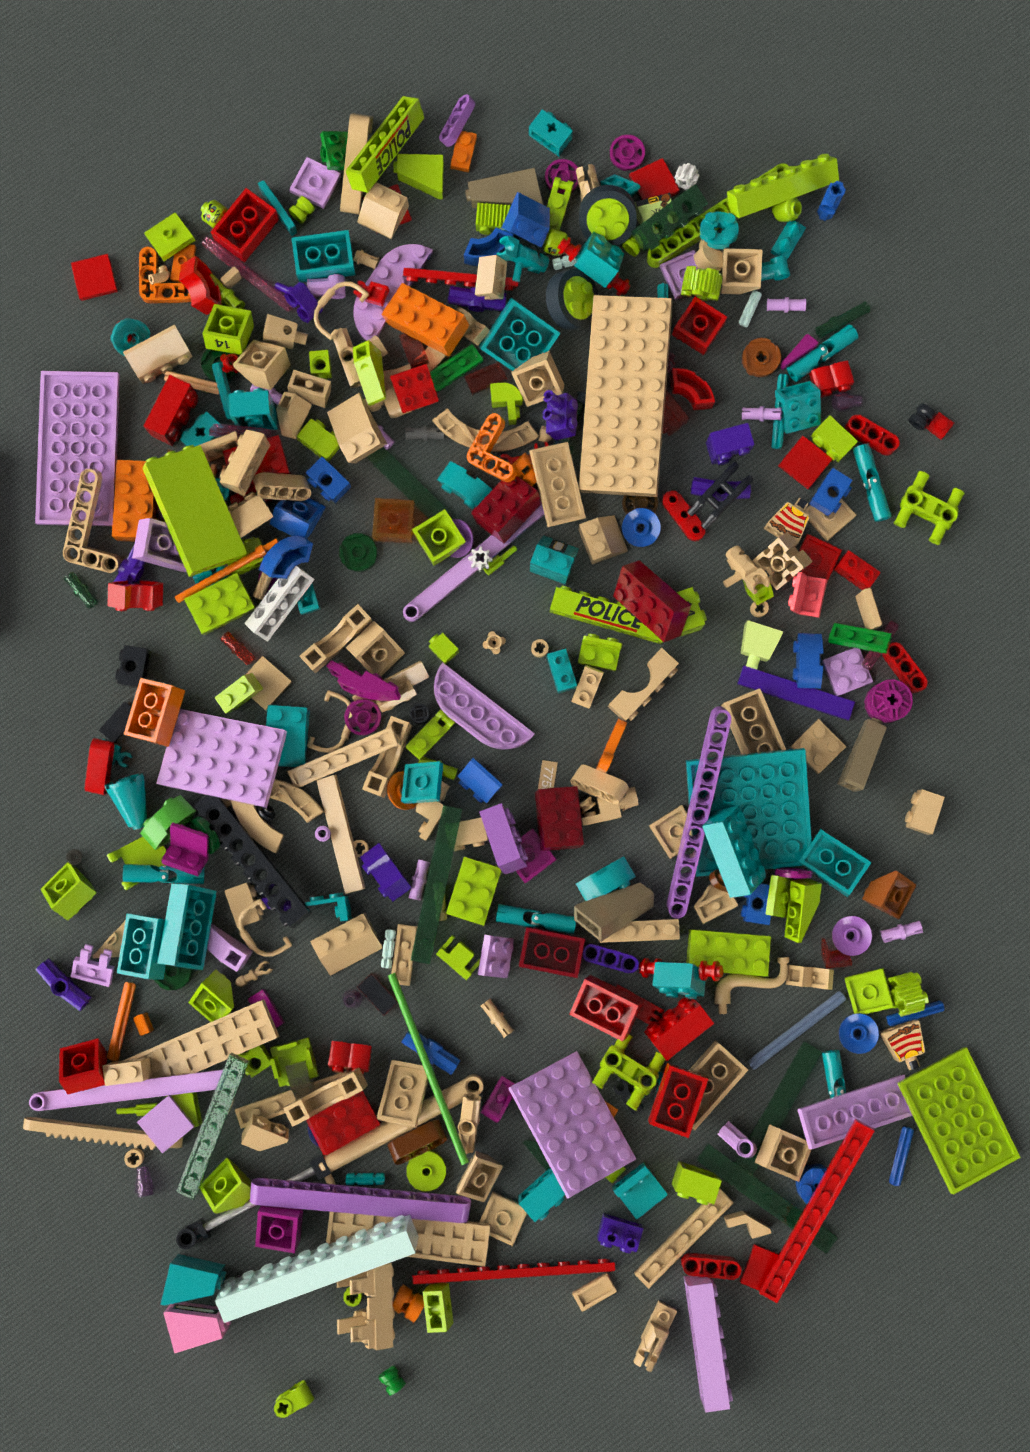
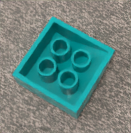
M511 298L479 347L513 371L530 358L549 351L560 335V332Z

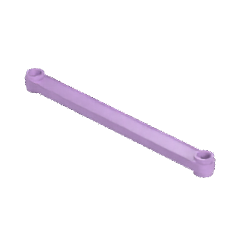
M542 504L505 544L491 535L474 550L478 551L481 546L483 551H490L489 557H495L545 515ZM472 552L404 607L403 616L407 621H417L478 571L477 567L471 568L473 562L468 560V557L473 556ZM477 556V562L481 561L483 563L484 556L481 558ZM409 609L417 610V614L414 617L406 615Z
M237 1068L149 1078L142 1082L104 1085L69 1095L64 1089L42 1091L31 1096L29 1105L35 1111L233 1088L242 1083L243 1073ZM231 1073L236 1075V1083L230 1080ZM38 1097L42 1099V1106L38 1104Z

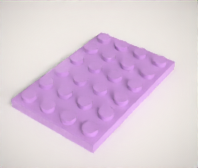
M180 709L169 747H166L156 784L267 808L287 731Z
M577 1051L508 1088L567 1199L636 1160L598 1088L592 1083L593 1079Z

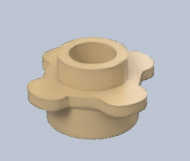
M494 631L488 633L487 640L483 642V647L492 650L493 654H499L500 648L505 644L506 640L504 637H500Z

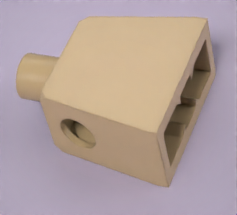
M267 314L263 342L293 349L294 342L306 345L308 334L297 331L298 324Z

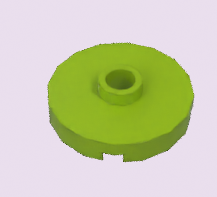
M431 1150L410 1160L407 1165V1178L410 1184L420 1191L437 1189L443 1183L446 1176V1165L443 1158ZM424 1168H428L430 1170V1173L428 1175H425L423 1173Z

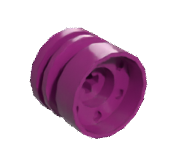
M894 679L885 680L873 686L867 692L864 704L868 716L878 719L883 723H891L908 714L911 710L913 699L910 689L903 682ZM891 697V700H894V703L890 704V701H887V698Z

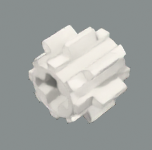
M690 163L679 166L674 177L676 179L675 183L684 190L695 187L699 177L698 169Z
M481 546L478 551L472 549L473 556L468 557V560L473 562L471 568L477 567L479 572L484 567L489 569L487 563L492 561V558L488 556L490 551H483ZM477 556L480 558L484 556V562H477Z

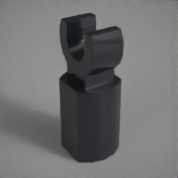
M622 1079L621 1082L624 1084V1089L618 1090L616 1086H613L616 1094L623 1096L621 1099L626 1104L633 1091L628 1090L627 1082ZM640 1103L637 1111L629 1106L627 1107L633 1115H636L644 1108V1105Z

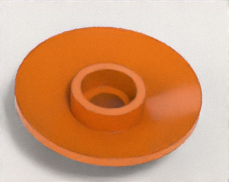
M404 771L397 772L388 781V797L393 805L399 809H413L417 803L404 804L401 802L402 794L400 790L402 791Z

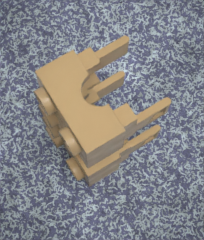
M387 1263L337 1282V1288L350 1286V1295L365 1293L366 1296H373L367 1298V1307L365 1309L354 1311L353 1317L337 1320V1334L351 1332V1342L368 1343V1345H365L368 1349L382 1350L393 1347V1340L395 1339L393 1319L395 1312L392 1306V1298L394 1297V1289L392 1287L394 1269L392 1263Z

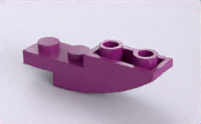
M332 660L327 665L331 674L339 678L337 682L341 688L353 695L378 701H394L401 698L397 685L390 681L388 683L383 681V678L376 673L371 674L365 671L361 675L355 670L353 672L348 670L345 664L341 662L336 663Z

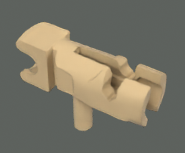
M740 546L732 547L726 553V557L731 570L736 572L733 576L723 581L725 587L728 588L741 579L745 581L747 588L753 594H757V589H755L757 584L769 587L770 580L767 573L762 568H758L749 556L744 554L745 552Z

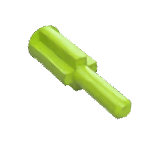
M512 546L501 556H495L491 562L487 563L489 569L483 568L484 572L489 576L504 564V560L517 551L516 546Z
M158 1103L136 1104V1107L117 1108L116 1113H136L137 1116H145Z

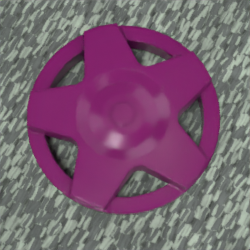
M622 135L612 142L610 159L620 170H633L639 167L644 160L645 148L637 137ZM626 139L633 140L635 142L628 143ZM618 143L619 148L613 149L614 146ZM640 148L642 151V156H640L637 153L640 150Z
M567 159L553 161L545 172V182L549 190H552L555 177H559L565 182L577 180L576 169L578 167L576 164ZM558 164H559L558 169L552 168V167H554L555 165H558ZM568 165H570L575 171L569 170ZM548 177L553 180V181L551 182V184H550V182H549V180H548ZM578 181L573 186L572 192L578 187ZM558 189V192H557V193H560V194H563V195H564L565 189H563V190H559V189Z
M355 700L348 705L345 711V724L354 734L368 735L374 732L380 724V709L371 700ZM372 706L376 709L377 714L371 711ZM375 723L374 726L371 729H369V724ZM358 726L360 731L354 730L353 727Z
M783 867L775 870V876L787 878H812L813 875L811 870L804 868Z

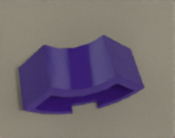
M380 843L360 856L364 862L362 868L368 875L372 874L380 885L378 890L384 898L388 896L393 902L412 888Z

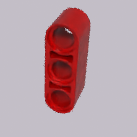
M861 415L852 416L845 425V430L856 440L863 444L869 443L870 448L882 455L889 456L899 447L900 441L896 435ZM851 423H857L859 425V429L853 428ZM868 432H873L876 435V439L870 438ZM885 442H890L893 448H887Z
M890 643L887 654L882 653L884 660L899 680L910 689L911 693L924 690L927 686L925 675L900 643ZM890 648H894L897 651L896 657L890 655ZM902 663L908 666V672L902 671ZM913 679H917L920 682L919 688L913 686Z
M93 738L88 756L85 780L86 792L104 796L107 794L104 785L110 782L114 742Z
M686 1253L681 1258L683 1270L690 1276L735 1280L741 1275V1267L734 1257ZM689 1260L696 1261V1265L693 1268L686 1267V1263ZM709 1262L716 1263L713 1270L706 1269V1265ZM729 1264L736 1265L733 1272L726 1271Z

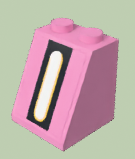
M179 1302L170 1304L164 1312L174 1353L222 1339L231 1324V1321L224 1323L217 1306Z

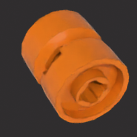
M525 452L512 466L517 471L516 476L530 486H533L537 481L531 457ZM527 466L529 469L523 473L522 470Z
M402 1284L392 1301L393 1309L398 1314L403 1312L404 1317L414 1323L424 1308L423 1296L419 1293L414 1295L412 1289Z

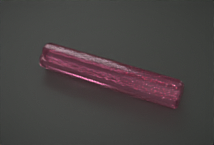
M890 621L883 632L891 633L893 637L899 625L894 621ZM869 651L862 662V667L870 670L881 653Z

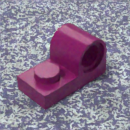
M501 1076L480 1113L498 1123L513 1097L508 1088L514 1085V1083Z

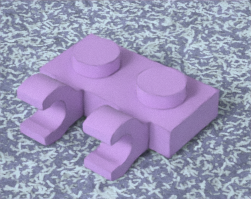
M85 944L84 949H81L80 957L76 956L73 961L71 977L109 987L112 984L115 967L109 965L112 950L104 949V953L100 955L99 962L90 960L93 946Z

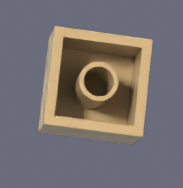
M769 1124L755 1163L799 1182L811 1149L808 1148L806 1140Z

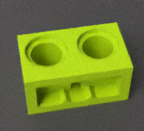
M263 1044L234 1056L236 1059H240L243 1064L241 1065L242 1070L247 1076L250 1075L251 1078L271 1065L270 1059L272 1057ZM253 1058H258L261 1061L259 1068L252 1065Z

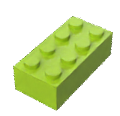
M689 929L686 963L699 967L702 960H706L708 965H712L714 961H719L720 965L723 966L724 973L768 977L771 936Z

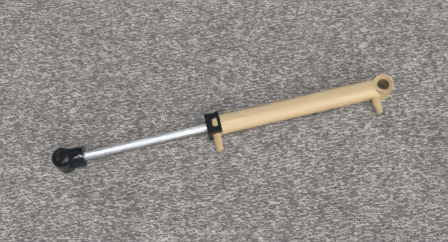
M471 1074L456 1084L442 1090L448 1109L450 1110L463 1103L465 1093L474 1092L478 1093V1095L481 1094L484 1084L482 1078L477 1074ZM472 1080L477 1081L479 1088L471 1090L468 1087V1083ZM434 1095L423 1101L417 1127L441 1114ZM382 1122L376 1128L328 1155H323L322 1153L314 1157L310 1161L311 1168L288 1180L302 1182L316 1174L318 1180L324 1178L327 1184L336 1185L331 1175L333 1171L415 1127ZM249 1200L244 1206L232 1209L207 1223L204 1219H200L191 1225L185 1226L176 1237L177 1245L183 1250L191 1249L194 1245L211 1237V1229L256 1205L252 1204ZM184 1233L191 1234L193 1238L191 1242L184 1239Z

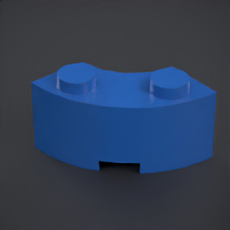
M495 228L492 234L486 238H471L464 253V264L478 266L479 257L497 255L498 252L502 253L505 251V246L499 240L504 236L514 237V234Z
M303 536L287 537L276 543L263 557L259 570L270 578L287 579L295 566L309 562L313 543Z
M798 633L797 641L793 643V652L796 653V668L793 669V680H796L797 688L821 689L823 666H820V654H823L822 634Z

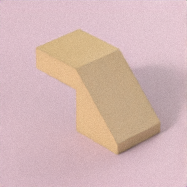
M458 307L456 311L464 314L470 325L463 336L478 346L490 330L485 325L477 322L468 311Z
M787 965L786 985L832 990L834 970Z
M744 1211L724 1215L728 1228L746 1223L752 1239L771 1234V1229L768 1225Z

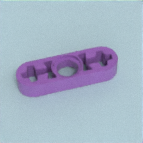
M468 94L463 95L458 100L440 133L439 140L446 147L452 146L457 141L475 107V101Z

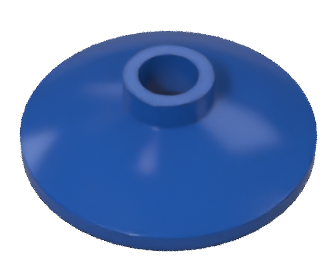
M634 509L623 520V536L634 546L645 547L651 545L660 534V521L657 515L649 509ZM639 524L644 525L643 531H638L637 526Z
M857 1013L849 1015L842 1021L839 1028V1039L848 1051L863 1054L872 1050L877 1044L879 1030L875 1021L869 1016ZM859 1029L860 1035L856 1037L854 1031Z

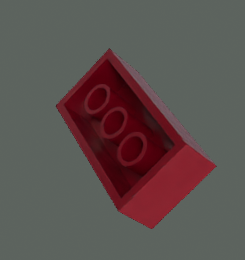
M640 560L622 566L613 597L663 642L680 637L691 605Z

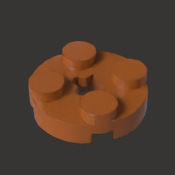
M767 338L752 340L742 353V364L746 372L755 377H767L773 374L781 361L780 349ZM759 353H762V356L766 357V359L763 362H760L756 358L759 356Z

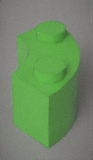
M181 795L174 799L171 797L164 802L163 807L153 817L148 818L143 823L144 828L140 834L157 850L170 843V825L176 823L186 826L191 822L196 811Z

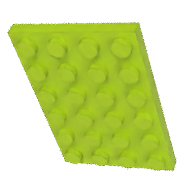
M966 1047L897 1082L950 1194L958 1193L1021 1158Z

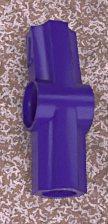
M450 286L448 304L468 307L469 310L475 312H483L485 309L503 311L506 306L507 293H504L503 299L485 300V296L478 297L475 295L476 287L466 289Z
M693 477L691 495L702 496L715 481ZM731 481L727 483L733 489H735L742 481ZM751 485L736 499H749ZM716 491L712 496L718 501H723L728 494L726 492L725 494H719Z
M134 546L129 556L120 564L119 574L114 582L128 581V584H134L143 575L145 562L132 558Z
M50 958L37 967L36 971L51 987L53 994L62 997L79 1011H82L89 1003L91 996L75 985L72 979L66 977ZM60 981H63L66 984V989L64 991H61L59 989L58 985Z

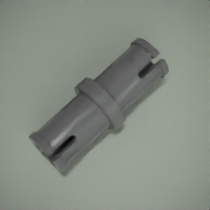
M405 427L406 440L423 439V441H427V439H444V433L438 427Z

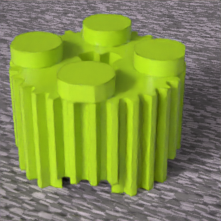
M687 266L684 273L681 295L686 297L695 295L702 301H708V299L717 301L723 279L722 274L719 273V270L712 268H698L696 270V266Z
M908 972L887 979L888 985L891 986L894 1008L899 1009L900 1017L925 1009V1004L929 1003L927 993L925 991L922 992L920 985L922 983L921 977L918 973Z

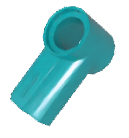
M778 256L762 263L761 281L770 279L778 281L790 276L786 256Z

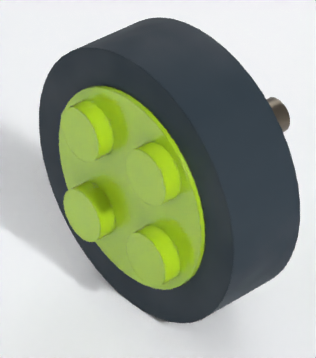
M602 185L592 189L583 198L579 209V225L586 239L594 231L604 236L610 244L618 246L624 243L634 232L637 222L636 206L627 191L615 185Z
M574 268L556 273L550 279L546 290V304L551 318L559 327L565 330H574L587 327L592 323L593 297L598 295L592 278L581 270Z

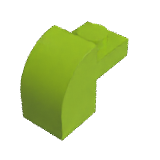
M509 383L490 384L492 408L507 407L509 425H516V418H520L519 406L522 405L523 401L520 391Z

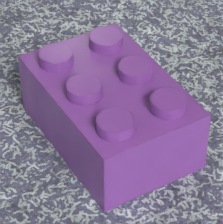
M501 803L480 811L479 813L494 857L501 871L506 875L527 867L526 860H528L525 849L519 844V842H522L519 831L513 826L516 822L509 808L505 809Z

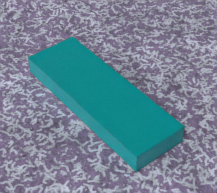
M263 180L257 183L260 192L269 205L276 209L280 221L291 236L297 234L294 222L267 183Z

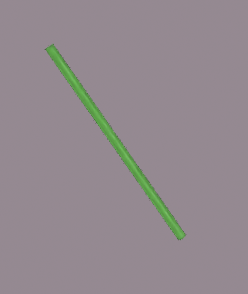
M395 973L388 975L389 981L461 1165L467 1164L469 1160Z

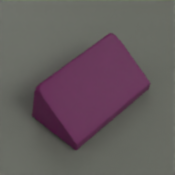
M266 989L248 998L251 1005L263 999L265 1000L276 1028L285 1023Z

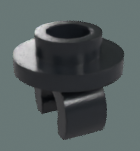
M268 804L267 808L257 807V812L267 823L269 820L274 819L275 812L272 806Z

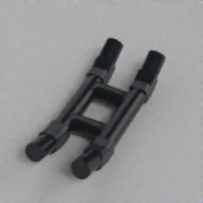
M733 462L687 511L693 517L708 501L715 510L701 524L706 530L753 482V477L750 475L735 489L726 482L739 468V464ZM720 487L728 494L722 503L712 496Z

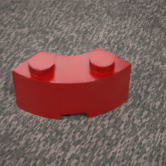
M195 256L181 264L179 281L190 294L191 306L208 315L211 313L214 304L221 305V293L219 286H215L211 277V270L201 259Z
M672 368L670 374L672 394H679L687 398L693 410L712 409L715 399L708 383L690 370Z
M142 580L139 581V584H128V581L108 583V606L114 607L117 611H127L129 608H143L146 611H154L155 608L163 606V583Z

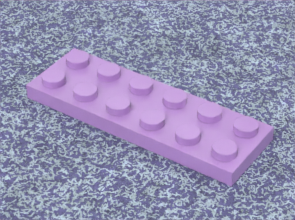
M899 1075L798 1108L808 1148L815 1149L844 1139L855 1118L873 1128H877L913 1116L897 1082L905 1079V1075Z

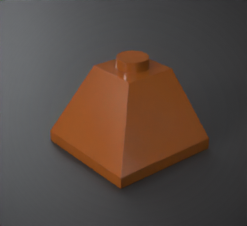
M893 871L871 881L862 899L871 906L899 920L916 884L900 872Z

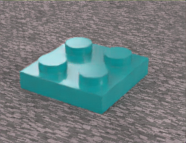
M437 761L405 764L401 802L411 804L440 801L443 763Z

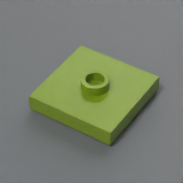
M173 213L144 232L146 238L163 261H166L196 241L176 213Z
M775 875L771 876L766 915L787 918L790 883L793 879Z
M884 968L844 977L854 1014H869L895 1007Z

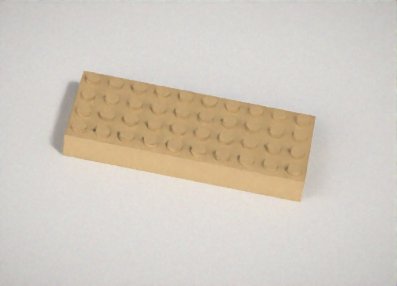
M594 295L579 478V491L581 493L658 497L673 305L671 298Z

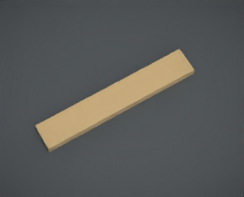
M392 726L287 772L293 785L299 788L398 746L401 743Z
M337 775L316 780L328 828L331 832L330 836L345 894L366 889Z
M346 1070L344 1073H337L236 1108L235 1112L240 1128L246 1127L252 1114L263 1116L267 1119L285 1114L283 1108L291 1102L350 1071Z
M719 1188L715 1204L709 1203L708 1206L701 1204L634 1274L649 1289L734 1202Z

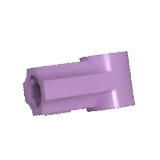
M334 274L328 276V278L307 279V287L314 297H322L329 288L345 281V277ZM345 286L337 289L332 299L344 298L346 296Z
M730 1121L720 1129L718 1135L737 1151L739 1156L750 1158L756 1154V1144ZM744 1143H749L751 1146V1151L748 1154H744L742 1151Z

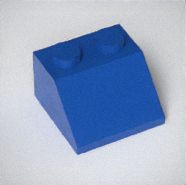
M517 192L501 228L536 246L542 247L550 229V208Z
M310 498L305 501L281 500L274 508L270 525L291 536H303L307 539L322 516L325 506Z
M474 758L458 775L460 779L458 783L465 790L470 788L475 793L473 797L480 803L484 801L487 804L503 787Z

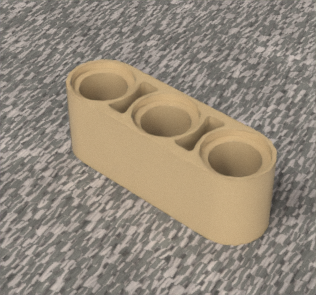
M259 473L253 478L257 494L263 499L305 501L311 496L308 482L302 475Z
M584 764L580 765L570 780L573 786H578V790L615 805L620 803L629 789V786L623 780Z

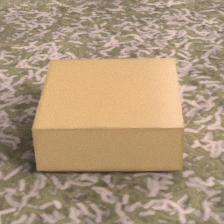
M232 267L220 280L227 289H231L242 277L240 272L235 267Z

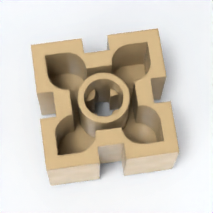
M789 532L778 537L768 546L769 548L752 560L758 568L768 572L770 583L776 590L786 585L798 572H801L813 562L804 550L799 552L794 547L798 543Z

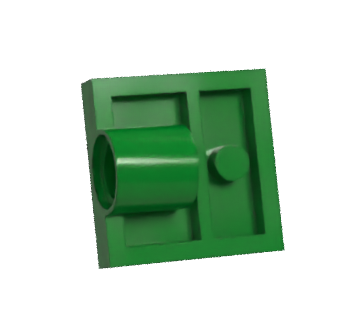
M322 131L320 134L322 142L320 156L322 162L326 163L328 170H344L348 132Z

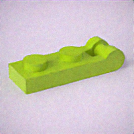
M559 177L554 179L547 207L550 208V229L560 230L574 185L572 181L568 180V182H565ZM559 188L565 189L564 195L557 193Z
M440 709L406 745V748L421 760L456 722ZM440 719L446 723L443 727L438 724Z

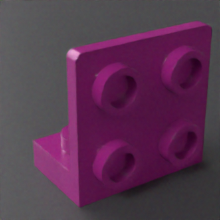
M172 823L170 825V846L162 857V864L198 877L208 861L209 836L201 831L187 828L184 825Z

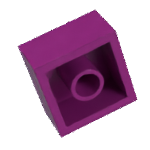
M261 1205L258 1210L255 1247L295 1253L301 1240L303 1209Z

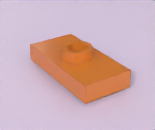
M190 244L174 255L171 281L180 282L181 264L195 257V245Z

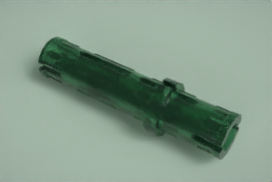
M864 301L837 317L829 318V321L815 327L816 334L819 338H823L833 331H839L840 327L870 313L869 304L865 306L867 302Z

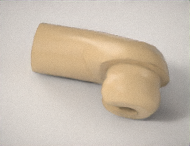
M160 266L157 268L158 273L150 274L148 276L149 282L156 284L167 281L170 276L167 266Z

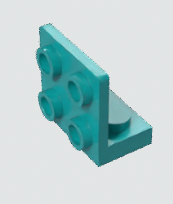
M811 381L775 390V397L783 405L784 432L786 434L821 424L820 389Z
M343 893L330 894V899H324V896L311 897L310 902H305V906L337 902L338 905L335 906L336 918L340 917V921L352 919L349 896H344Z
M644 1162L612 1186L614 1193L617 1197H620L636 1219L667 1196V1192Z

